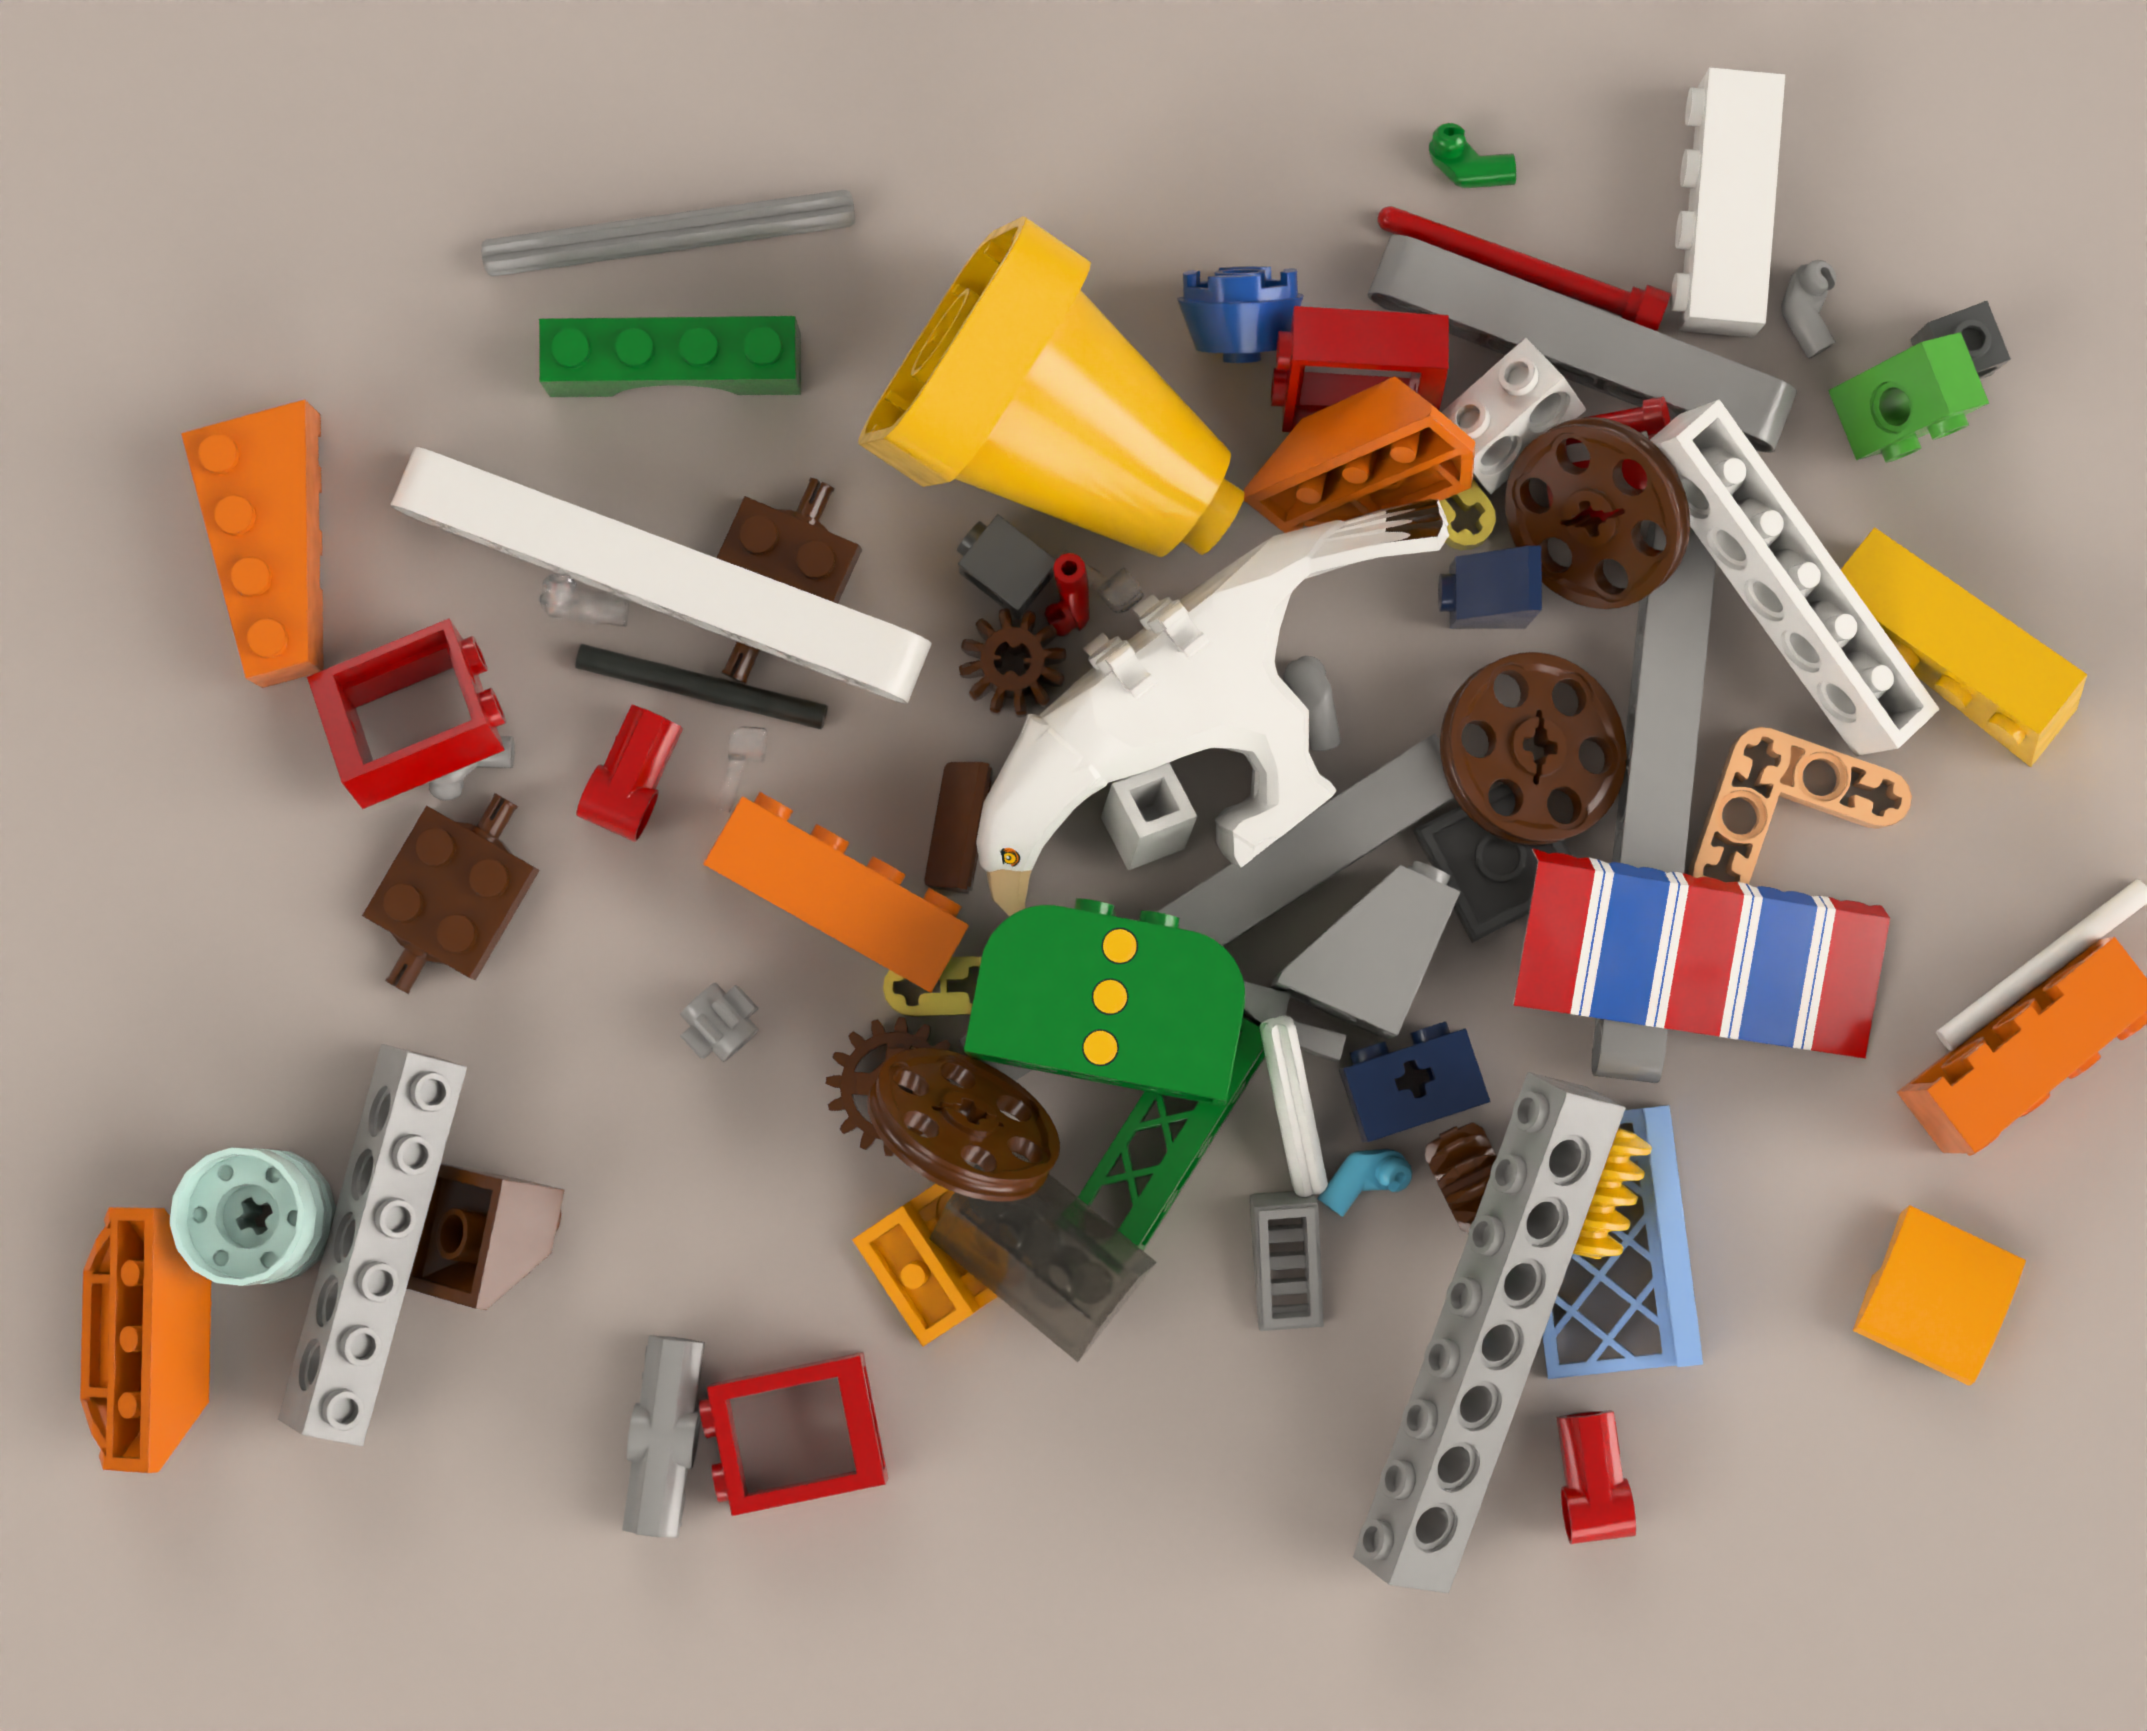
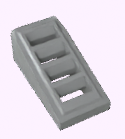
M1294 1191L1250 1195L1251 1233L1259 1330L1270 1331L1324 1327L1319 1207L1315 1195L1300 1197ZM1301 1217L1302 1224L1268 1226V1220ZM1303 1241L1302 1251L1269 1253V1244ZM1305 1268V1277L1271 1279L1270 1270ZM1307 1293V1304L1272 1306L1271 1296Z

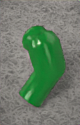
M1446 123L1435 129L1432 141L1429 143L1430 157L1432 162L1455 185L1461 188L1515 185L1516 161L1513 153L1479 155L1467 143L1464 136L1465 130L1461 126L1454 123Z

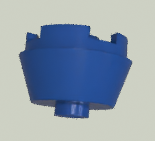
M1271 266L1219 267V271L1214 272L1215 276H1208V281L1200 282V271L1190 270L1183 272V296L1177 298L1194 347L1200 352L1223 353V362L1226 363L1261 361V352L1276 351L1278 332H1290L1294 306H1301L1304 297L1303 294L1298 293L1297 269L1295 268L1284 269V271L1280 272L1281 280L1272 279Z

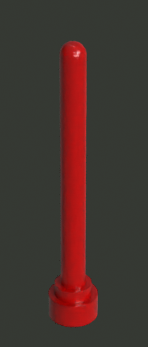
M1393 206L1383 208L1377 217L1378 224L1384 231L1421 240L1537 286L1615 313L1623 319L1654 331L1659 329L1671 296L1670 292L1648 284L1645 290L1633 286L1631 292Z

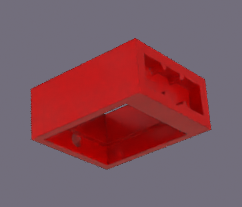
M1294 306L1290 332H1278L1276 368H1273L1271 406L1282 407V432H1291L1302 418L1392 378L1385 376L1304 372L1305 366L1411 372L1410 378H1397L1440 411L1449 369V315Z
M450 618L307 677L341 782L362 809L505 751L497 729L498 726L506 723L505 715L493 689L484 690L479 678V674L488 671L483 654L475 638L470 636L463 639ZM454 668L471 720L373 760L356 708Z
M864 1352L715 1382L707 1387L709 1399L699 1400L700 1417L706 1439L717 1438L721 1463L712 1464V1478L716 1497L719 1503L729 1501L732 1516L886 1485L889 1479ZM838 1377L856 1471L748 1493L730 1399Z

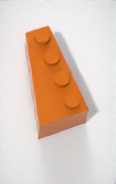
M304 399L181 433L245 678L261 688L313 675L324 670L323 590L320 588V556L323 555L322 531L319 529V493H322L318 444V437H321V414Z
M762 792L758 793L754 802L743 796L740 797L706 856L703 865L931 993L969 927L967 923L956 918L962 906L928 888L924 897L921 898L901 887L900 885L906 874L874 856L871 857L867 866L857 862L844 854L850 844L848 841L818 824L815 825L811 834L806 833L787 822L793 810Z
M2116 937L2100 939L1955 1050L1948 1052L1898 1090L1897 1093L1943 1153H1960L1971 1156L1992 1143L2016 1119L2027 1115L2043 1104L2051 1096L2049 1092L2067 1077L2072 1079L2093 1066L2101 1058L2098 1052L2115 1037L2120 1041L2124 1040L2147 1024V978Z

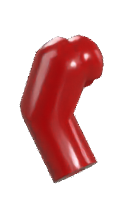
M1066 553L1056 559L1053 571L1061 601L1047 606L1044 613L1049 625L1055 627L1057 636L1065 637L1076 628L1080 632L1090 619L1087 570L1082 558L1074 553Z

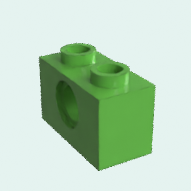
M1961 332L1920 342L1828 390L1855 459L1860 460L1882 453L1885 463L1898 460L1922 449L1918 438L1930 433L1932 440H1936L1969 426L1966 415L1989 404Z

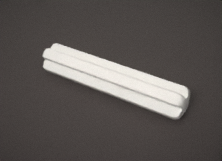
M1290 1016L1269 1018L1260 1024L1259 1029L1291 1183L1297 1196L1308 1197L1312 1194H1321L1326 1190L1328 1182L1297 1029Z

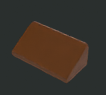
M949 762L944 767L924 877L925 885L930 888L969 894V891L973 889L979 856L976 844L983 802L990 791L993 770L989 763Z

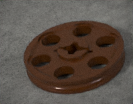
M1583 417L1568 420L1554 426L1533 440L1524 448L1512 467L1505 495V510L1509 531L1515 547L1541 546L1542 583L1554 593L1585 607L1596 609L1621 608L1647 597L1663 585L1677 570L1686 552L1690 534V513L1686 493L1676 470L1668 458L1652 441L1640 432L1620 422L1605 418ZM1568 438L1577 439L1586 446L1590 455L1588 468H1579L1569 460L1565 449ZM1624 459L1634 460L1643 467L1647 475V486L1645 489L1633 488L1626 482L1622 473ZM1531 478L1541 479L1550 487L1553 494V503L1550 508L1542 507L1531 497L1529 492ZM1589 506L1595 511L1603 510L1604 513L1619 509L1604 522L1600 517H1591L1590 514L1573 519L1588 509ZM1643 520L1653 521L1662 528L1666 536L1664 550L1654 549L1643 540L1641 534ZM1554 537L1567 544L1572 555V562L1569 567L1561 566L1552 559L1548 551L1549 538ZM1605 559H1613L1624 567L1628 576L1626 588H1618L1607 580L1603 571Z
M1538 652L1513 654L1498 659L1477 670L1461 684L1453 695L1444 714L1440 734L1442 767L1449 788L1456 801L1465 813L1481 828L1500 839L1516 844L1547 845L1573 837L1589 829L1613 805L1625 775L1627 761L1625 733L1618 711L1611 698L1597 680L1584 669L1564 658ZM1499 674L1509 675L1519 685L1520 700L1514 708L1504 706L1495 696L1494 681ZM1557 683H1565L1576 692L1578 708L1573 716H1566L1560 713L1553 703L1552 692ZM1467 724L1479 726L1488 737V750L1482 758L1470 755L1462 744L1461 736ZM1533 738L1534 745L1544 748V756L1534 760L1533 753L1524 750L1523 741ZM1584 740L1595 742L1604 753V767L1599 774L1588 772L1579 760V749ZM1494 782H1501L1513 791L1515 807L1509 816H1502L1496 813L1490 805L1488 792ZM1553 790L1564 792L1572 801L1574 808L1573 816L1567 824L1557 822L1549 814L1547 801Z
M935 1048L904 1050L893 1055L884 1063L869 1091L867 1100L868 1114L874 1129L885 1145L915 1172L933 1183L958 1194L996 1202L1016 1201L1027 1198L1044 1185L1049 1172L1059 1157L1060 1140L1057 1129L1039 1101L1003 1072L969 1056ZM945 1078L955 1081L956 1083H958L959 1085H961L963 1088L958 1087V1086H956V1085H953L952 1083H950L949 1081H947ZM898 1085L904 1086L912 1090L917 1095H912L904 1091ZM1001 1111L1007 1112L1008 1114L1017 1118L1019 1121L1011 1119ZM907 1126L916 1128L917 1130L924 1133L927 1137L918 1135L917 1133L911 1131ZM1012 1152H1015V1153H1018V1154L1024 1156V1157L1027 1158L1030 1162H1026V1161H1023V1160L1019 1159V1158L1016 1157ZM965 1160H968V1161H970V1162H973V1163L977 1164V1165L980 1166L984 1171L975 1169L974 1167H972L971 1165H969L968 1163H966Z

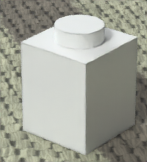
M1166 763L1112 783L1101 819L1129 871L1184 850L1197 819V814L1170 763Z

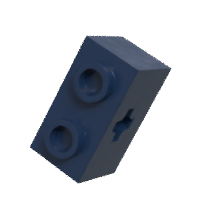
M1447 1021L1411 1032L1410 1035L1414 1044L1412 1046L1389 1053L1386 1041L1349 1053L1353 1065L1339 1069V1073L1362 1142H1371L1491 1102L1466 1028L1450 1033ZM1407 1061L1410 1062L1413 1070L1425 1069L1429 1079L1419 1085L1420 1096L1414 1098L1410 1089L1398 1090L1395 1082L1396 1078L1405 1074L1403 1064Z

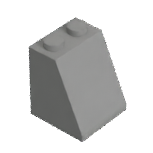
M1414 861L1413 865L1408 866V868L1400 865L1274 977L1270 988L1290 993L1291 998L1384 1039L1398 1036L1461 891L1447 886L1450 875L1433 866L1419 861Z

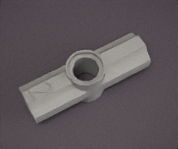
M650 1335L648 1338L644 1372H642L643 1382L640 1403H635L628 1434L627 1460L632 1462L622 1531L651 1537L677 1538L679 1536L686 1499L685 1489L688 1469H692L694 1466L699 1440L701 1417L700 1411H696L705 1342Z

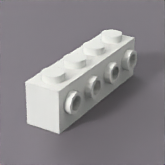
M1709 67L1698 88L1691 87L1689 90L1685 124L1686 126H1695L1693 149H1685L1680 174L1681 187L1690 188L1688 211H1680L1675 237L1676 249L1685 250L1683 273H1675L1670 299L1671 311L1680 312L1679 331L1754 338L1766 324L1785 74Z

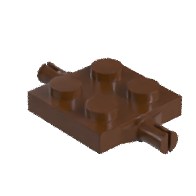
M810 478L796 511L774 509L744 496L717 555V559L838 604L862 552V548L857 543L829 532L819 522L832 492H834V488L825 482L820 483L818 479ZM736 642L728 662L721 673L746 684L760 650Z
M494 793V797L477 826L470 823L455 822L426 805L362 914L366 919L391 932L397 942L405 948L385 981L407 994L410 993V989L427 961L448 965L468 978L476 980L540 871L514 856L504 842L499 840L501 833L518 806Z

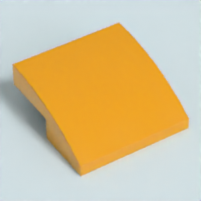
M934 1184L852 1239L922 1347L1038 1270L993 1201L964 1196L937 1184Z
M1909 1205L1899 1215L1881 1268L1871 1276L1852 1331L1970 1386L1975 1383L1995 1342L2013 1299L2026 1260Z

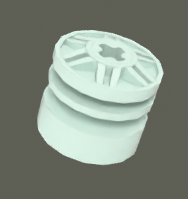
M231 1147L206 1155L184 1174L172 1198L170 1227L177 1251L193 1271L219 1284L238 1286L273 1284L301 1276L322 1258L336 1206L330 1184L317 1167L308 1160L291 1151ZM261 1205H270L273 1214L265 1219L266 1227H258L255 1222V1218L263 1213Z

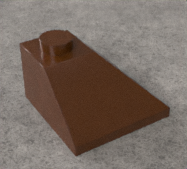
M441 1163L406 1289L474 1309L487 1310L552 1253L556 1231L561 1222V1206L565 1190L528 1180Z

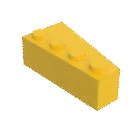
M1875 527L1840 569L1914 674L2029 767H2032L2077 710L2087 674Z

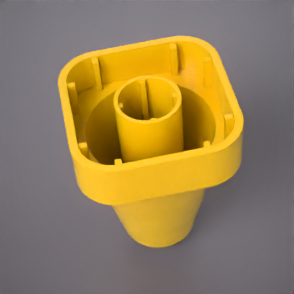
M1025 216L995 229L979 245L951 284L873 408L861 431L858 444L922 487L948 483L956 479L1156 557L1167 555L1180 542L1200 555L1206 554L1217 544L1230 527L1244 500V491L1224 478L1231 460L1230 450L1082 292L1081 287L1091 266V262Z

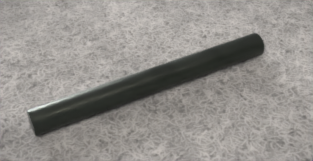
M585 644L580 645L575 667L577 669L822 730L828 706L825 704Z

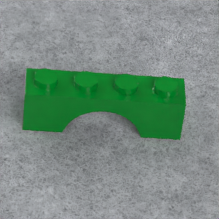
M795 316L539 319V382L550 397H613L622 391L651 386L707 387L728 391L736 395H801V332Z

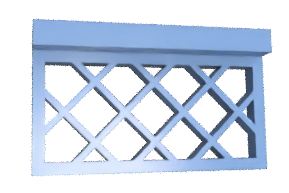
M1670 1105L1625 1110L1620 1124L1633 1123L1634 1133L1649 1143L1652 1150L1648 1155L1631 1156L1629 1158L1633 1163L1637 1160L1638 1166L1645 1172L1644 1178L1640 1180L1641 1187L1634 1181H1623L1626 1186L1642 1197L1644 1214L1628 1234L1624 1231L1611 1232L1623 1240L1621 1242L1624 1247L1623 1251L1629 1245L1651 1262L1652 1279L1635 1298L1606 1275L1620 1255L1610 1256L1599 1270L1583 1256L1572 1254L1571 1258L1595 1277L1572 1305L1557 1295L1555 1303L1563 1308L1566 1313L1555 1326L1552 1309L1542 1336L1548 1379L1668 1366L1703 1365ZM1645 1224L1649 1251L1634 1240ZM1600 1281L1631 1304L1609 1333H1606L1578 1311L1579 1307ZM1653 1288L1657 1314L1642 1303ZM1638 1310L1659 1326L1662 1353L1634 1355L1614 1338L1634 1312ZM1573 1316L1603 1341L1587 1361L1560 1363L1556 1337ZM1608 1345L1623 1356L1598 1359Z

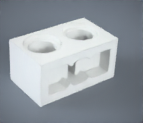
M1524 338L1441 413L1475 441L1473 476L1491 495L1508 480L1515 461L1526 446L1554 426L1578 418L1587 409L1564 376L1527 338Z

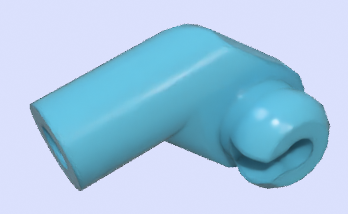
M1391 1149L1355 1151L1345 1159L1329 1181L1326 1190L1317 1199L1343 1217L1361 1191L1389 1190L1391 1192H1399L1404 1190L1412 1180L1413 1172L1411 1165L1401 1153Z

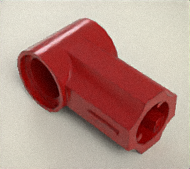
M632 704L618 735L615 737L614 744L604 765L600 764L595 768L584 788L576 811L577 817L636 842L646 828L659 795V790L656 787L683 728L663 716Z
M1588 1411L1556 1417L1566 1486L1561 1487V1505L1566 1535L1570 1545L1635 1536L1636 1515L1629 1482L1627 1478H1623L1614 1411Z

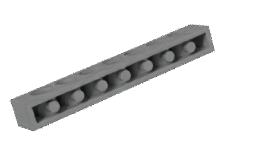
M1528 1072L1520 1095L1514 1104L1511 1120L1498 1156L1492 1165L1489 1181L1476 1217L1470 1226L1467 1242L1454 1278L1448 1287L1445 1303L1432 1339L1426 1348L1423 1364L1410 1400L1404 1409L1402 1422L1387 1463L1382 1470L1380 1483L1365 1524L1360 1531L1359 1541L1353 1558L1388 1585L1449 1593L1626 1109L1625 1106L1587 1086Z

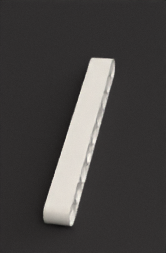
M414 447L390 504L397 511L426 524L896 702L908 704L932 644L922 636L896 625L424 448Z

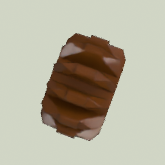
M1009 609L999 610L1001 629L996 632L988 621L981 618L975 625L979 635L986 642L983 644L973 639H964L961 644L963 652L980 660L960 665V676L967 679L983 677L972 686L969 696L973 701H978L991 690L995 693L990 703V712L994 715H1000L1003 711L1006 698H1014L1016 716L1025 717L1027 715V704L1024 696L1031 694L1038 705L1045 708L1050 704V697L1040 683L1043 682L1053 687H1061L1064 683L1065 677L1063 674L1046 666L1065 661L1067 658L1066 650L1059 647L1043 649L1053 641L1057 635V630L1053 625H1048L1033 635L1031 632L1035 626L1036 614L1028 610L1025 612L1020 628L1012 627V617ZM1005 650H1008L1013 656L1019 655L1022 651L1029 656V658L1024 659L1026 673L1018 676L1014 671L1010 670L1002 675L996 669L1002 667V660L999 655Z
M1473 1122L1458 1128L1455 1126L1440 1133V1137L1426 1144L1424 1155L1460 1229L1469 1234L1470 1226L1476 1217L1490 1178L1492 1165L1497 1158L1484 1129Z

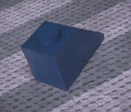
M1522 546L1456 556L1449 566V574H1440L1438 583L1439 611L1450 612V629H1525L1542 611L1541 546Z

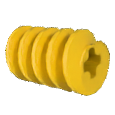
M1618 1128L1573 1254L1593 1259L1622 1254L1624 1247L1611 1237L1608 1232L1625 1231L1629 1229L1631 1222L1618 1212L1615 1207L1636 1204L1638 1197L1622 1185L1623 1181L1641 1180L1645 1174L1644 1170L1629 1160L1630 1156L1648 1155L1652 1150L1651 1145L1635 1133Z

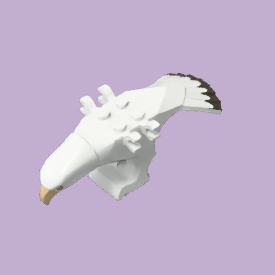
M1422 500L1377 510L1346 521L1334 520L1275 535L1194 588L1180 600L1172 601L1168 596L1159 601L1154 594H1151L1132 609L1144 628L1128 641H1122L1119 636L1109 640L1104 633H1101L1082 649L1089 657L1088 661L1093 668L1078 679L1039 716L1035 714L1027 715L1013 749L983 802L976 844L980 865L987 872L992 900L1009 916L1026 908L1025 901L1030 874L1042 848L1071 812L1090 795L1104 788L1107 783L1151 770L1208 748L1226 749L1243 753L1253 767L1251 795L1238 804L1224 808L1215 818L1216 844L1221 853L1231 863L1240 868L1329 800L1337 790L1327 778L1318 773L1308 751L1309 710L1277 675L1274 662L1279 630L1290 595L1304 579L1353 563L1378 557L1439 551L1449 537L1447 529L1449 524L1439 500Z

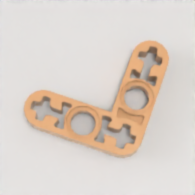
M1758 727L1750 729L1735 739L1729 749L1689 866L1688 875L1696 878L1707 877L1703 875L1704 867H1713L1718 864L1724 847H1713L1711 845L1713 836H1715L1727 845L1747 847L1745 856L1737 851L1730 854L1726 873L1735 877L1734 882L1749 885L1779 797L1864 827L1880 829L1896 824L1906 816L1910 809L1912 798L1909 785L1899 774L1869 762L1772 728ZM1760 741L1768 744L1766 754L1775 758L1774 766L1767 765L1758 772L1754 784L1756 787L1767 788L1765 797L1752 788L1733 787L1731 785L1733 777L1741 782L1748 779L1752 768V759L1744 756V749H1752ZM1811 761H1824L1835 771L1836 785L1828 795H1815L1805 787L1803 771ZM1851 771L1859 774L1858 779L1852 785L1854 787L1871 791L1878 788L1881 783L1888 786L1886 796L1895 801L1894 808L1884 809L1877 816L1872 813L1873 802L1858 795L1848 797V806L1840 804V800L1850 787ZM1736 798L1749 802L1756 813V823L1753 829L1743 835L1735 834L1728 830L1722 819L1724 806L1728 801Z

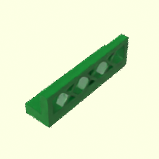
M1242 1018L1241 1035L1238 1040L1225 1107L1198 1102L1194 1110L1168 1116L1164 1096L1144 1091L1068 1213L1140 1258L1265 1059L1259 1027ZM1155 1102H1157L1160 1118L1144 1121ZM1186 1121L1175 1140H1173L1170 1124ZM1162 1126L1167 1147V1153L1162 1161L1156 1166L1133 1170L1128 1147L1137 1132ZM1122 1156L1125 1173L1109 1176ZM1151 1176L1139 1196L1136 1179ZM1127 1181L1133 1207L1119 1229H1117L1088 1209L1103 1186Z

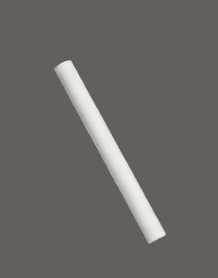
M2139 879L2134 880L1936 1031L1939 1040L1948 1050H1955L2146 905L2147 886Z

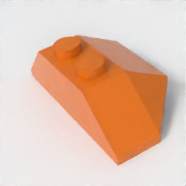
M1394 376L1302 418L1244 488V501L1284 533L1303 529L1304 526L1311 527L1334 520L1346 521L1377 510L1422 500L1438 499L1441 501L1471 488L1474 473L1475 441L1431 403Z
M109 1207L104 1218L106 1226L96 1238L83 1269L80 1401L91 1435L101 1449L98 1456L103 1470L157 1473L209 1403L212 1281L193 1271L177 1251L170 1227V1215L165 1208Z

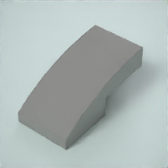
M1244 981L1245 1007L1243 1014L1251 1021L1260 1026L1266 1019L1285 1016L1290 993ZM1294 1021L1301 1050L1335 1062L1341 1059L1347 1035Z

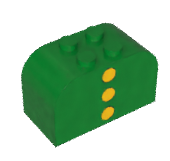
M1076 898L1074 909L1056 905H1038L1025 908L1005 919L991 934L981 959L964 1046V1052L970 1058L1225 1107L1245 1007V986L1242 974L1234 958L1217 941L1198 932L1180 929V918L1177 916L1141 910L1139 921L1115 916L1114 905L1083 898Z

